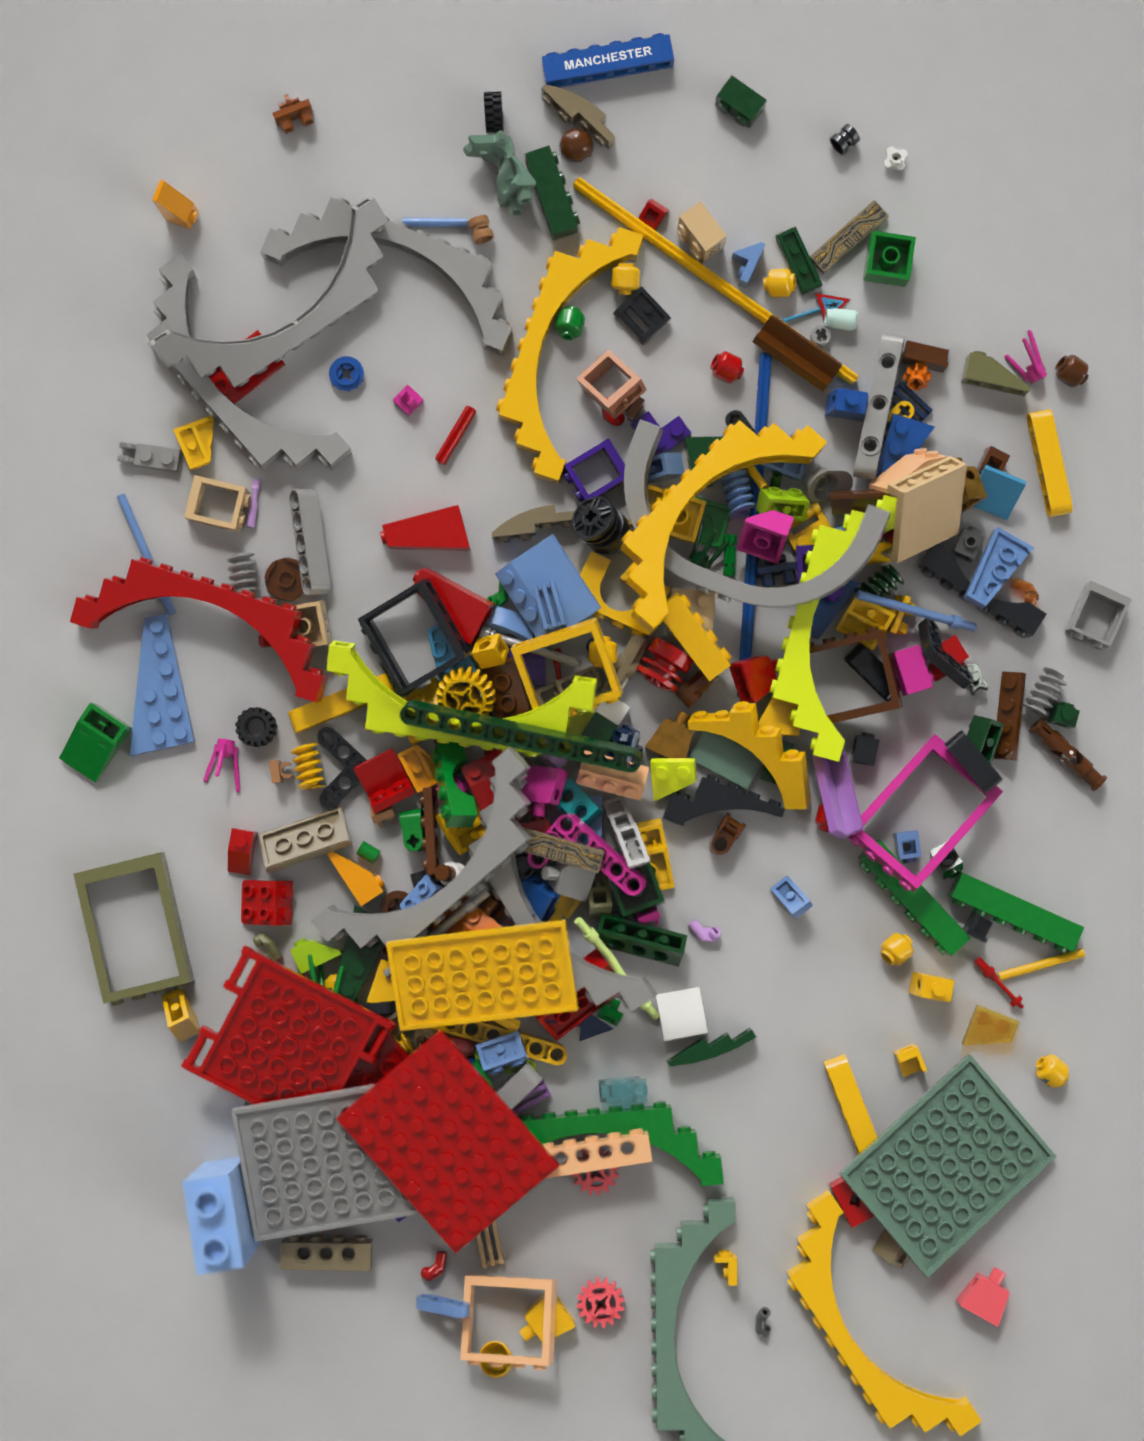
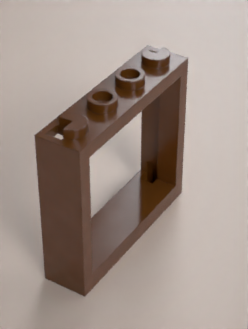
M878 626L865 629L866 634L857 635V631L843 634L844 639L841 640L830 637L822 639L823 644L815 646L814 642L809 643L811 654L874 638L878 640L892 700L827 715L832 723L903 707L885 629L879 630Z

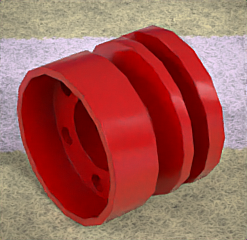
M655 637L648 648L654 659L643 657L642 661L649 667L646 668L638 665L636 670L654 686L676 693L678 688L671 683V680L681 684L682 679L676 672L688 673L694 660L677 647Z

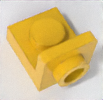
M719 1250V1253H714V1262L727 1263V1265H723V1279H727L728 1286H737L736 1253H732L730 1250Z

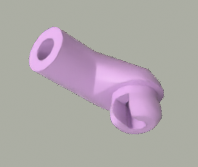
M696 919L688 925L700 941L714 942L721 936V931L718 927H702Z

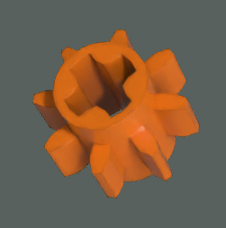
M920 363L907 366L903 381H908L907 386L910 389L921 390L923 387L927 388L928 382L931 380V372H927L928 366Z

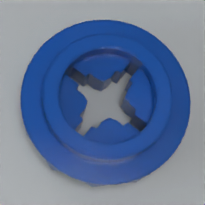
M340 357L330 366V381L339 390L350 391L358 388L360 383L363 382V367L353 357ZM341 367L346 369V371L352 370L350 373L352 381L346 377L341 378L343 376Z

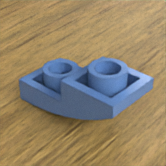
M495 606L493 608L487 625L503 635L511 633L522 641L532 639L534 633L521 614L503 607Z

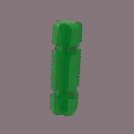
M726 534L724 542L729 541V544L724 550L723 565L725 567L723 568V575L734 577V565L736 563V547L734 544H736V535Z

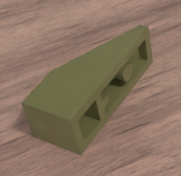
M970 352L966 357L961 383L1019 396H1025L1029 393L1030 387L993 357L986 356L985 352Z
M601 870L599 873H596L586 900L588 919L600 918L601 913L611 915L612 900L608 876Z

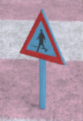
M815 293L819 305L818 308L784 318L782 321L786 323L820 311L824 321L826 309H841L850 299Z

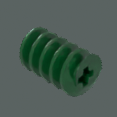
M882 565L881 571H875V577L869 576L868 583L862 582L861 588L856 587L854 592L856 594L860 590L883 597V593L890 596L889 588L897 590L896 582L903 585L904 581L892 565Z

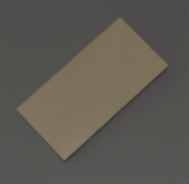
M342 806L258 834L267 873L352 845Z

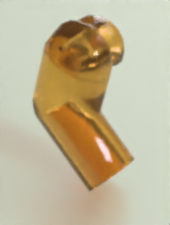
M1016 577L1013 579L1011 588L1024 592L1026 596L1025 602L1035 605L1036 601L1039 600V594L1034 585Z

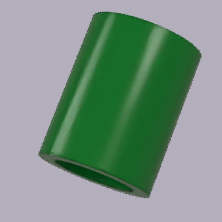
M363 841L356 855L374 864L381 851Z

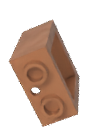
M609 349L576 378L582 390L614 419L647 391L642 379ZM615 366L629 380L612 396L606 399L592 385L610 368Z

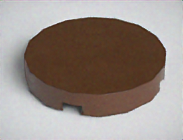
M286 557L271 563L264 577L269 593L282 601H294L301 597L304 592L302 590L298 561Z

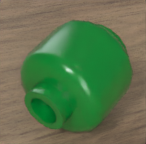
M566 306L558 312L555 330L561 335L562 339L573 340V338L581 336L585 323L584 314L575 306Z

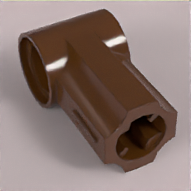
M699 670L690 680H686L674 694L689 708L719 678L716 676L709 681L703 672Z

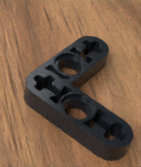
M925 618L918 624L922 651L925 657L957 685L966 689L974 682L973 676L965 667L943 650L939 627L933 620Z
M324 727L318 732L317 738L319 743L345 766L337 777L324 789L319 798L323 807L333 809L360 782L354 771L356 765L353 762H350V765H348L346 762L352 759L354 753L358 755L354 759L359 763L365 762L367 759L336 730L331 727ZM324 732H332L331 737L336 742L338 739L341 740L333 750L330 749L333 746L330 741H323L325 738L323 736ZM345 745L350 749V754L346 758H341L338 755V749ZM346 776L351 780V785L348 789H342L339 786L340 778ZM335 785L336 789L342 792L343 795L340 797L337 793L333 798L335 803L326 804L325 801L327 799L325 795H332L335 792L332 787Z

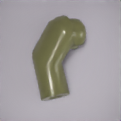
M261 932L258 933L259 935L254 936L253 942L256 947L264 945L273 961L282 957L277 944L266 933Z

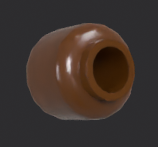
M1073 354L1063 356L1055 366L1056 377L1069 387H1075L1078 384L1082 385L1089 377V374H1087L1088 364Z

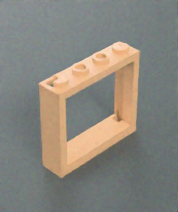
M465 1275L464 1301L470 1303V1316L463 1317L460 1360H468V1365H481V1361L489 1362V1366L502 1367L503 1363H511V1368H525V1365H533V1369L546 1370V1366L553 1365L557 1280ZM475 1285L545 1290L542 1357L471 1352Z

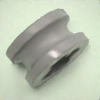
M824 325L816 326L810 335L811 342L818 347L825 346L831 338L829 328ZM821 331L824 332V338L826 340H817L816 332H818L819 334Z

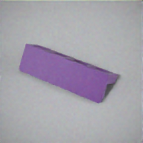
M842 750L839 762L812 754L830 834L843 839L862 831L864 827L846 752Z

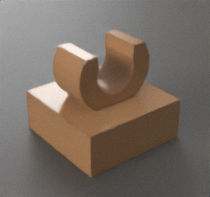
M269 761L272 783L284 782L283 778L289 779L293 777V774L284 773V767L290 766L291 762Z
M393 805L378 813H375L372 806H370V813L374 824L378 823V826L383 828L382 821L389 819L391 824H394L395 814Z

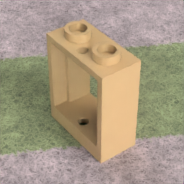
M194 475L184 518L191 522L239 533L240 528H243L246 516L243 514L245 506H249L251 494H249V490L246 487ZM206 485L238 493L231 523L199 515Z

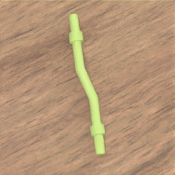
M581 917L576 918L574 923L582 931L583 937L588 943H592L604 956L614 973L627 976L614 954L601 941L597 931L593 927L590 928ZM651 1000L640 1006V1009L645 1010L653 1020L659 1018V1012L653 1007Z

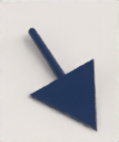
M592 1014L576 1026L581 1027L579 1042L613 1030L612 1027ZM546 1020L548 1023H558L557 1021Z

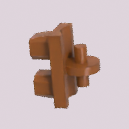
M288 94L284 95L286 102L278 104L280 110L272 113L277 126H280L284 134L295 130L292 121L300 118L303 126L314 123L312 116L314 112L309 99L300 102L299 98L296 97L290 100Z

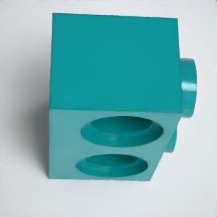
M571 777L565 782L559 805L556 808L561 813L566 811L578 817L582 809H587L586 816L580 819L590 826L604 812ZM573 793L572 800L565 802L566 795Z

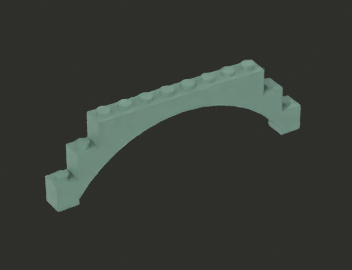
M733 1197L707 1198V1204H703V1218H707V1220H681V1227H677V1241H681V1243H654V1250H650V1264L655 1266V1272H650L651 1286H655V1295H651V1309H655V1318H651V1332H655V1340H651V1354H656V1363H651L652 1377H656V1386H652V1400H656V1408H652V1423H656L657 1430H683L679 1431V1441H725L705 1422L693 1405L684 1387L676 1361L674 1332L679 1299L693 1265L703 1250L728 1225L736 1224L735 1200Z

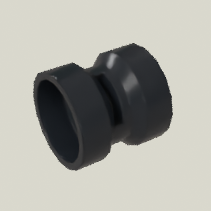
M845 124L839 134L836 133L830 137L831 145L841 155L849 151V146L856 145L860 141L858 132L850 124Z
M524 853L515 856L520 878H527L534 871V868L528 863V854Z

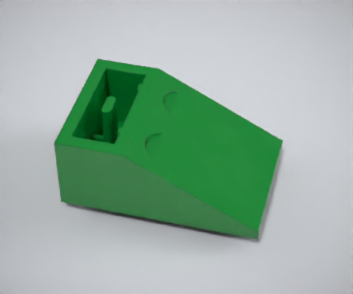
M90 702L77 721L59 759L96 783L131 732L132 727L98 704Z

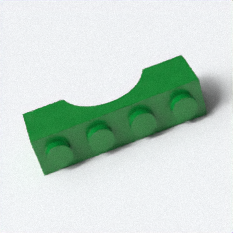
M437 742L435 749L431 751V762L435 764L434 779L438 781L437 796L442 803L441 818L445 820L446 828H472L477 817L474 796L461 791L453 779L455 774L462 772L461 767L465 765L467 760L465 747L458 745L457 742L447 744Z

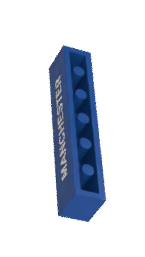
M663 33L654 34L652 37L644 39L642 37H635L627 42L613 41L605 46L591 45L588 49L579 50L573 48L560 54L551 52L542 57L545 85L559 88L673 68L674 65L670 34L664 35Z

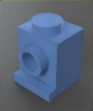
M918 830L893 833L898 860H903V863L916 862L917 857H922ZM908 843L910 845V849L908 851H904L903 844Z

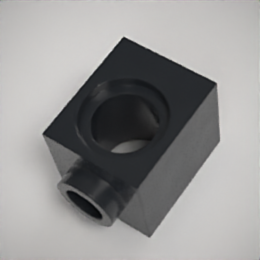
M866 732L856 735L850 762L874 766L880 740L874 739V734Z

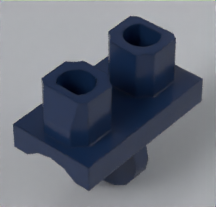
M785 555L781 556L779 563L786 562ZM764 560V565L772 564V566L757 568V578H760L763 587L770 588L776 585L774 575L782 574L783 585L793 584L796 581L797 561L776 564Z
M623 724L622 728L614 729L612 737L617 744L635 747L641 753L643 752L644 748L638 745L640 740V732L631 728L628 724ZM607 752L608 757L615 758V754L613 752ZM634 756L626 757L627 762H632V759H634Z

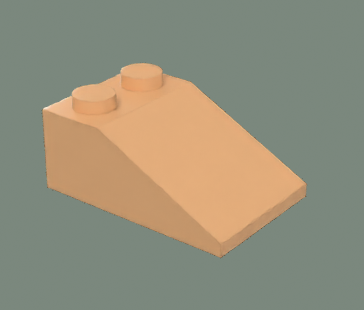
M924 448L915 449L914 453L905 455L870 482L869 488L887 493V485L943 460L947 456L938 454V451L927 452V449Z

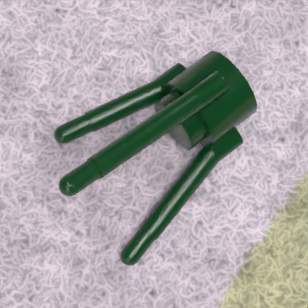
M701 521L689 559L691 560L690 562L700 567L710 569L713 562L728 546L729 541H725L709 559L710 556L707 555V552L717 534V530H713L704 549L697 552L704 522Z

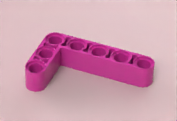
M568 813L560 816L546 832V834L583 844L580 841V835L582 833L586 834L589 837L587 846L603 849L606 853V858L602 861L600 868L606 876L628 895H637L645 889L647 883L645 877L637 869H629L624 858L577 815ZM565 818L571 820L573 824L571 830L564 827ZM528 853L527 856L528 863L533 868H541L551 861V859L544 858V861L540 863L536 860L534 854ZM615 863L621 865L623 869L621 875L614 872L613 866ZM631 879H636L639 882L638 890L631 888Z

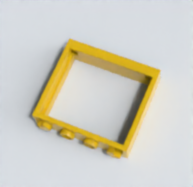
M597 617L514 644L511 647L532 710L539 707L540 704L522 654L589 632L593 634L612 691L596 695L592 709L597 708L599 703H614L622 696L623 691ZM571 707L570 717L577 714L574 707Z

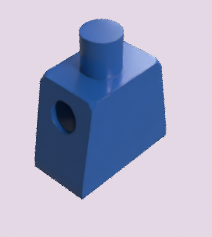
M836 388L827 395L824 416L864 422L869 400L868 393Z
M533 874L524 880L520 879L533 910L542 922H547L561 895L553 890L548 881Z

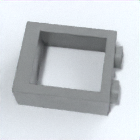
M1090 581L1085 584L1065 631L1069 632V636L1079 641L1084 639L1090 642V646L1095 649L1109 648L1132 599ZM1089 595L1117 607L1103 639L1075 627Z

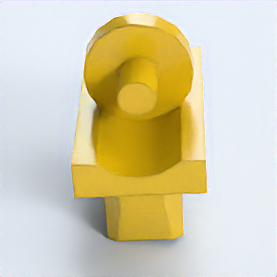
M896 595L894 598L895 601L916 606L910 601L911 597L907 595ZM884 607L896 614L886 633L905 635L909 627L908 624L902 622L903 616L912 617L913 615Z

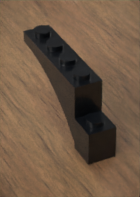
M707 775V778L701 777L692 801L689 800L690 795L677 791V794L672 793L662 818L684 826L685 822L690 819L721 810H753L782 817L785 809L780 807L782 803L769 799L766 802L760 799V794L748 791V794L739 791L741 787L732 783H728L725 786L719 783V778Z

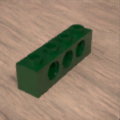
M601 913L596 929L599 938L609 949L679 967L684 955L688 936Z

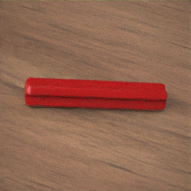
M467 405L436 455L435 460L442 465L447 463L474 418L476 410L471 406Z

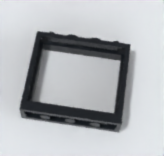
M429 578L419 581L358 618L362 628L361 632L367 635L371 642V650L379 656L382 669L385 673L389 674L392 679L391 684L393 688L396 687L401 696L472 656L471 651ZM420 592L456 657L409 684L373 619Z

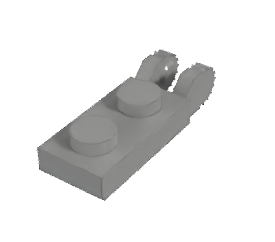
M120 442L119 448L136 452L135 458L125 455L118 456V462L178 472L180 449L139 443L135 445Z

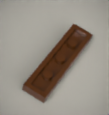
M1002 671L997 721L1003 723L1005 727H1003L1001 732L1002 735L1000 736L999 744H997L998 748H996L993 759L1017 761L1026 679L1025 673Z
M432 787L423 788V795L420 796L421 807L424 808L421 824L423 830L425 829V838L422 839L423 850L426 851L423 867L425 873L432 879H435V869L441 865L439 824L435 817L438 815V804L435 790Z

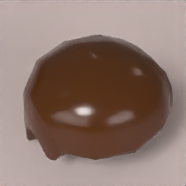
M573 128L562 135L559 148L561 154L568 161L581 162L592 155L594 144L592 137L583 129Z

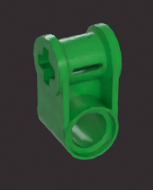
M422 808L400 811L399 813L403 843L410 851L423 850L422 839L425 838V829L423 830L421 818L424 816ZM419 838V843L412 844V840Z

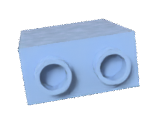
M240 1157L203 1162L182 1182L196 1274L202 1275L243 1268L259 1247L261 1241L255 1242Z

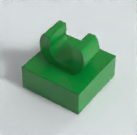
M613 998L609 1006L603 1004L597 1017L617 1026L624 1014L617 1011L621 1001Z

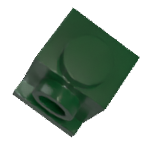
M1054 701V708L1051 709L1048 723L1068 729L1075 728L1080 710L1075 709L1073 704Z

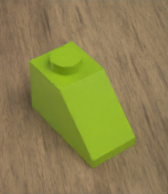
M306 938L293 943L295 947L290 949L301 974L310 970L308 954L312 955L314 967L343 954L341 948L315 939L307 941Z

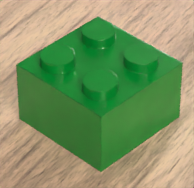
M872 231L868 240L863 281L906 287L910 280L916 237Z

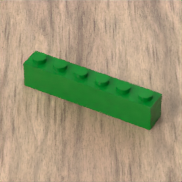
M876 840L882 848L899 861L881 840ZM865 851L857 857L861 861L859 863L860 867L867 874L871 872L876 877L874 882L882 890L886 888L891 893L889 898L897 906L901 904L904 907L906 917L911 922L916 920L921 926L920 932L927 939L931 937L936 942L934 947L942 955L946 953L949 956H953L971 939L922 885L914 893L911 890L906 891L900 886L899 880L894 875L892 877L887 875L882 870V865L877 861H871L865 855Z
M962 872L956 876L948 894V897L953 898L952 903L963 908L965 905L973 907L972 912L978 913L985 917V914L994 917L992 921L1003 926L1006 923L1014 926L1012 930L1023 935L1026 932L1034 935V940L1046 944V941L1054 944V949L1066 953L1067 950L1075 951L1084 930L1083 926Z

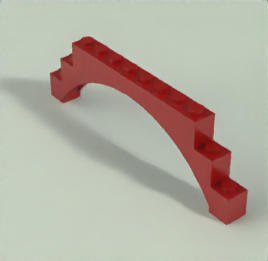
M140 557V560L131 559L126 579L115 575L112 578H104L99 598L86 594L85 597H76L70 623L89 629H98L100 622L112 614L145 600L161 597H184L214 604L243 619L270 643L291 676L296 689L295 696L315 703L322 701L329 676L322 674L323 670L310 667V670H308L316 644L309 642L310 638L297 635L295 638L302 612L296 610L297 606L284 603L282 606L275 603L276 599L263 596L260 599L255 597L254 592L244 589L242 592L235 591V586L222 583L220 586L214 584V579L204 576L198 579L193 577L194 573L186 570L176 572L173 571V566L164 563L158 566L153 564L152 559Z

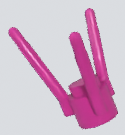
M1028 330L1033 352L1027 339H1022L1032 362L1031 365L1026 367L1027 372L1008 354L1005 355V358L1022 375L1024 381L1030 380L1031 384L1046 377L1047 374L1032 330Z
M228 739L217 740L203 782H207L216 757H219L215 776L218 777L223 758L230 759L231 755H233L236 792H240L239 748L234 747L235 741Z

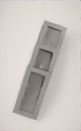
M618 796L603 801L605 814L628 868L632 869L650 863V858L637 824L633 820L624 797Z

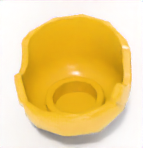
M499 1341L487 1342L480 1349V1353L512 1355L508 1346ZM481 1361L480 1367L487 1376L500 1378L504 1377L511 1370V1363H503L502 1367L489 1366V1362Z

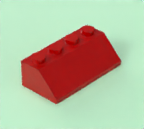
M594 949L583 958L595 966L614 973L609 963L597 949ZM583 987L576 991L578 1011L535 1015V1017L552 1037L558 1041L614 996L596 1006L594 1002L591 1003L585 993L587 989ZM546 1020L557 1021L558 1023H548Z

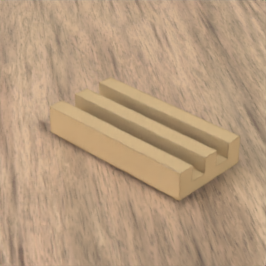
M496 1220L491 1224L499 1258H494L488 1227L484 1229L490 1260L486 1261L481 1233L476 1236L482 1268L490 1265L504 1264Z

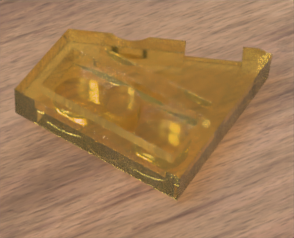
M976 1004L961 1044L970 1046L1012 1042L1019 1021Z

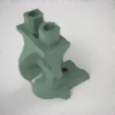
M500 130L494 135H470L468 137L470 143L463 148L465 155L480 157L484 161H491L496 164L499 173H496L494 177L499 206L507 207L509 215H520L523 212L522 205L529 204L533 200L531 190L535 187L536 181L523 163L515 157L512 138Z

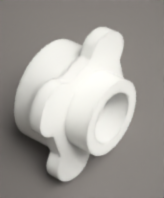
M889 147L886 150L885 167L903 170L905 168L904 160L908 155L905 149L897 150L894 147Z

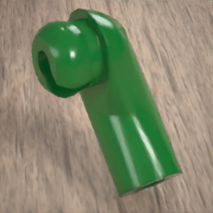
M499 581L498 592L489 596L487 600L494 603L495 606L501 607L508 601L509 595Z

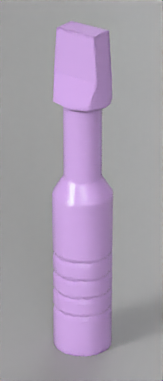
M253 479L252 499L249 503L246 523L248 528H255L260 479Z

